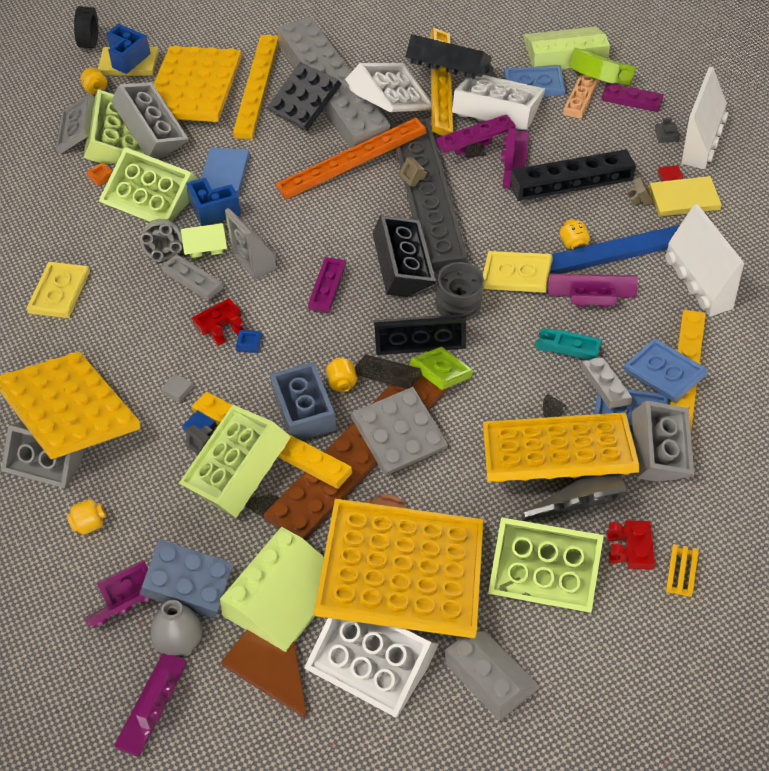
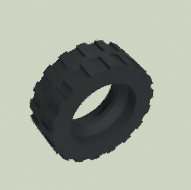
M78 6L74 17L76 44L79 48H95L99 33L96 9L94 7Z

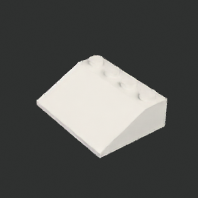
M359 63L345 79L353 93L389 112L432 110L431 100L404 63Z
M713 67L708 68L690 114L681 163L701 169H706L707 163L712 162L715 153L713 149H717L720 138L717 136L722 135L724 124H726L729 112L725 111L727 102Z
M486 75L482 77L476 76L475 79L467 77L454 91L452 113H456L460 117H473L481 122L502 115H508L516 125L515 129L527 130L535 117L545 93V88Z
M698 204L693 205L669 241L665 257L667 263L672 265L676 271L678 278L686 284L690 294L695 296L700 307L711 317L733 309L744 262Z
M328 618L304 668L390 715L398 717L428 669L439 644L411 629Z

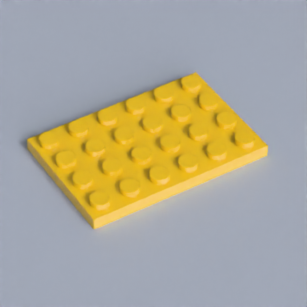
M169 46L153 85L176 120L219 122L242 58V51L233 48Z
M80 352L69 353L63 357L49 359L40 364L27 366L23 369L0 375V393L51 460L140 429V421Z
M626 412L483 422L487 482L527 481L539 478L554 479L555 477L577 478L588 475L604 476L606 474L626 475L639 472V462Z

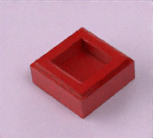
M678 165L658 167V175L661 182L684 179Z

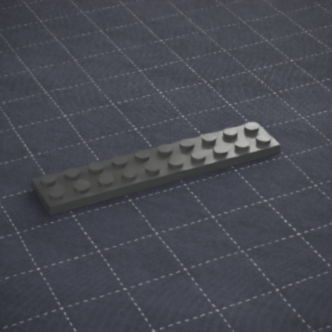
M429 118L418 119L426 128V134L395 148L400 170L407 157H412L427 172L424 180H419L416 186H409L403 179L412 218L420 220L432 268L444 267L455 262L468 263V256ZM407 121L390 123V129Z

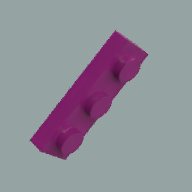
M607 83L602 93L601 101L659 112L664 94Z
M324 258L308 302L309 310L330 313L346 268V260Z

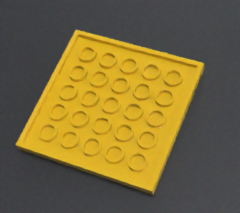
M335 499L314 616L476 638L483 519Z

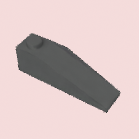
M619 474L584 476L525 511L521 516V520L528 521L616 502L627 492V487Z

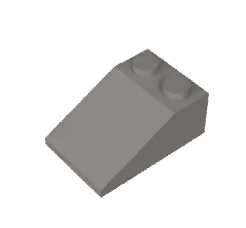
M229 208L225 209L232 252L238 262L254 280L277 269L275 261L277 255L275 251L265 244L264 239L258 236Z

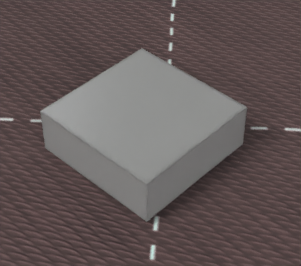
M174 374L161 388V393L181 403L194 386L192 382Z

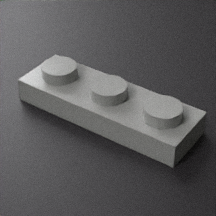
M177 254L161 266L163 273L207 301L223 289L222 282Z
M604 358L582 361V371L609 409L631 405L632 396Z

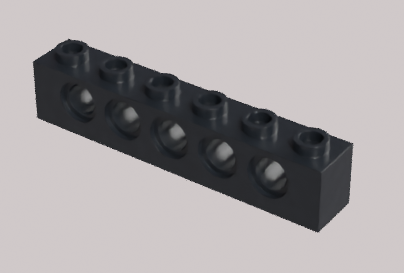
M627 149L517 168L511 170L510 187L517 201L633 181L636 164Z

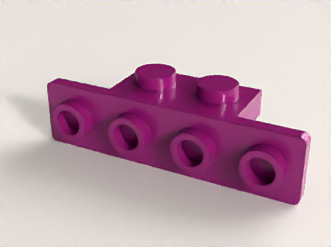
M502 115L436 138V143L443 153L454 151L456 155L491 144L492 137L508 132V128L515 129L516 125L508 115Z
M508 128V136L503 138V149H506L502 150L501 162H505L503 188H511L510 177L512 169L526 167L529 132L517 131V129Z
M549 274L548 295L570 296L571 304L579 307H586L588 304L609 307L610 305H616L617 297L637 296L638 277L637 275Z
M144 560L96 583L107 606L84 617L88 627L92 625L94 627L101 626L109 620L108 617L116 613L121 615L131 610V605L139 601L144 603L151 600V598L140 595L148 571Z
M162 653L114 744L117 750L136 757L141 755L156 723L163 714L169 698L174 693L175 686L187 664L185 659Z

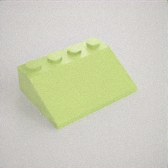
M597 27L523 34L532 67L561 66V69L571 68L569 63L574 47L592 51L596 55L609 59L610 44L606 34Z
M99 89L96 93L89 136L86 137L83 158L98 163L117 164L125 147L144 154L111 101L114 94Z
M125 147L99 202L148 222L156 219H168L173 222L189 203L186 183L198 180V178L187 170Z
M232 405L179 484L220 510L237 518L254 491L257 490L266 473L271 469L276 458L285 448L291 436L273 421Z
M501 517L488 594L591 613L604 535Z
M281 527L220 598L223 617L286 652L315 617L314 608L324 557L303 538Z

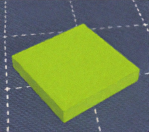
M443 347L413 357L409 364L441 390L472 378L474 372Z

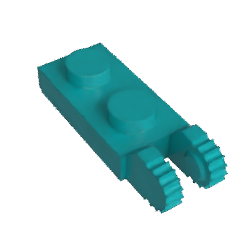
M543 328L540 329L538 334L540 339L536 340L535 343L536 349L543 350L544 352L552 351L591 360L598 358L602 340L559 329Z

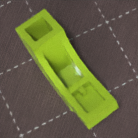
M575 47L569 63V67L587 76L630 86L636 69L634 65L606 59L592 51Z

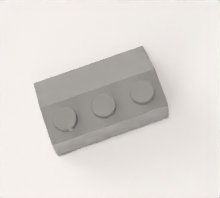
M645 400L632 411L633 441L639 462V472H636V478L661 482L694 476L689 408Z
M23 422L8 425L1 471L67 488L82 462L84 449L51 460Z
M486 631L477 632L476 638L461 637L445 649L446 666L499 721L540 689V686Z

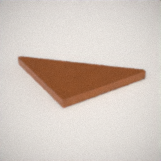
M246 630L221 661L222 666L305 718L307 714L295 643L293 642L285 652L251 631Z

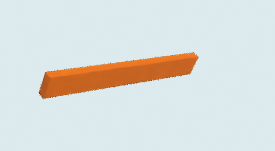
M415 117L275 183L276 188L283 198L287 200L426 134V128Z

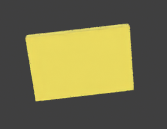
M103 47L98 69L105 76H153L159 53L158 47H149L151 54L127 74L112 68L108 52L110 47Z
M711 176L654 182L649 185L659 217L688 214L693 205L696 204L704 212L721 210L722 204Z
M488 251L483 272L485 280L483 289L546 293L553 260L552 254Z
M48 262L26 308L29 314L70 318L90 273L89 266Z

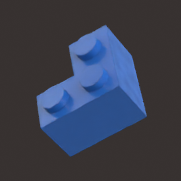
M117 24L106 33L110 47L108 52L112 68L120 72L129 73L151 54L147 35L121 24Z
M206 177L186 183L189 202L201 226L227 220L225 209L227 208L237 216H241L239 197L232 184L212 190Z

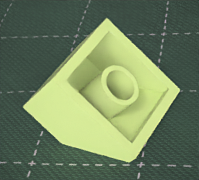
M224 223L181 229L184 254H189L190 258L203 256L202 252L211 251V255L224 253L223 249H227Z

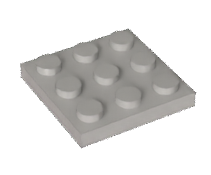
M414 387L356 410L351 414L353 422L385 476L443 451L448 446Z

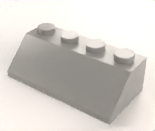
M152 82L122 84L118 86L111 102L145 155L152 158H163L188 142V137Z

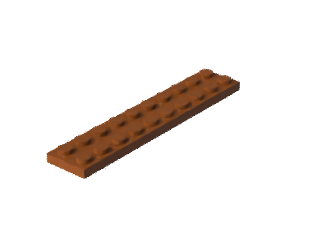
M409 365L373 403L414 387L429 411L450 387L441 390ZM354 422L324 452L352 467L353 473L340 488L337 489L304 472L263 514L264 520L278 529L283 527L306 541L333 512L335 499L345 500L378 465Z

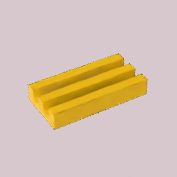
M673 544L666 592L692 597L699 549L693 548L692 551L688 550L686 546H683L682 549L678 548V545ZM677 555H681L678 585L676 588L672 587ZM687 557H691L688 588L686 590L683 589Z

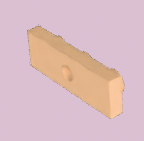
M580 74L563 109V115L582 119L599 80L585 74Z

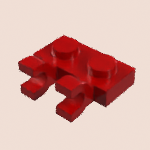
M230 298L191 317L193 324L202 335L205 336L210 333L218 346L226 342L225 338L221 335L224 333L221 328L222 326L229 323L237 336L239 330H244L240 325L243 323L240 318L242 316L241 311Z
M625 520L624 525L618 522H609V530L606 532L607 541L625 540L626 546L625 548L621 544L611 543V551L608 553L609 563L627 562L628 569L653 570L655 559L650 521Z

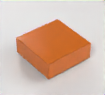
M102 162L88 170L87 176L100 187L108 182L113 171Z

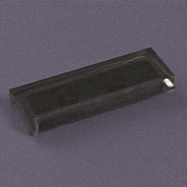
M366 354L355 366L358 376L406 389L411 388L422 375L420 368Z

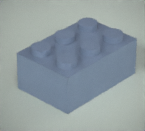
M315 362L270 374L272 392L288 434L303 441L337 431L335 413Z
M159 539L140 595L163 603L169 600H177L189 606L195 613L214 619L218 612L220 598L224 594L233 563Z

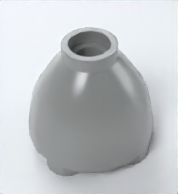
M156 219L144 227L141 232L140 244L142 250L153 261H164L171 259L182 250V235L180 229L172 221Z
M169 600L162 605L153 617L150 638L153 648L158 652L166 655L188 656L202 639L203 628L198 615L189 606L177 600Z

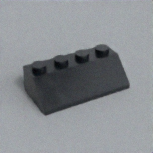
M413 34L410 36L405 56L411 60V64L421 66L422 63L429 64L428 68L439 70L442 67L446 68L448 73L457 75V72H462L465 77L475 79L476 76L482 77L492 60V57L484 51Z
M380 215L372 234L386 294L408 297L434 285L436 280L420 220Z
M464 314L374 320L376 355L429 352L439 347H443L446 350L466 349V315Z

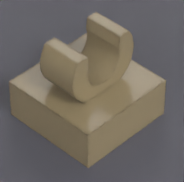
M407 157L399 173L409 186H416L418 181L424 180L427 174L424 168L412 157Z
M642 177L634 179L635 187L627 191L631 196L629 199L632 204L636 205L641 200L645 206L654 203L650 189Z

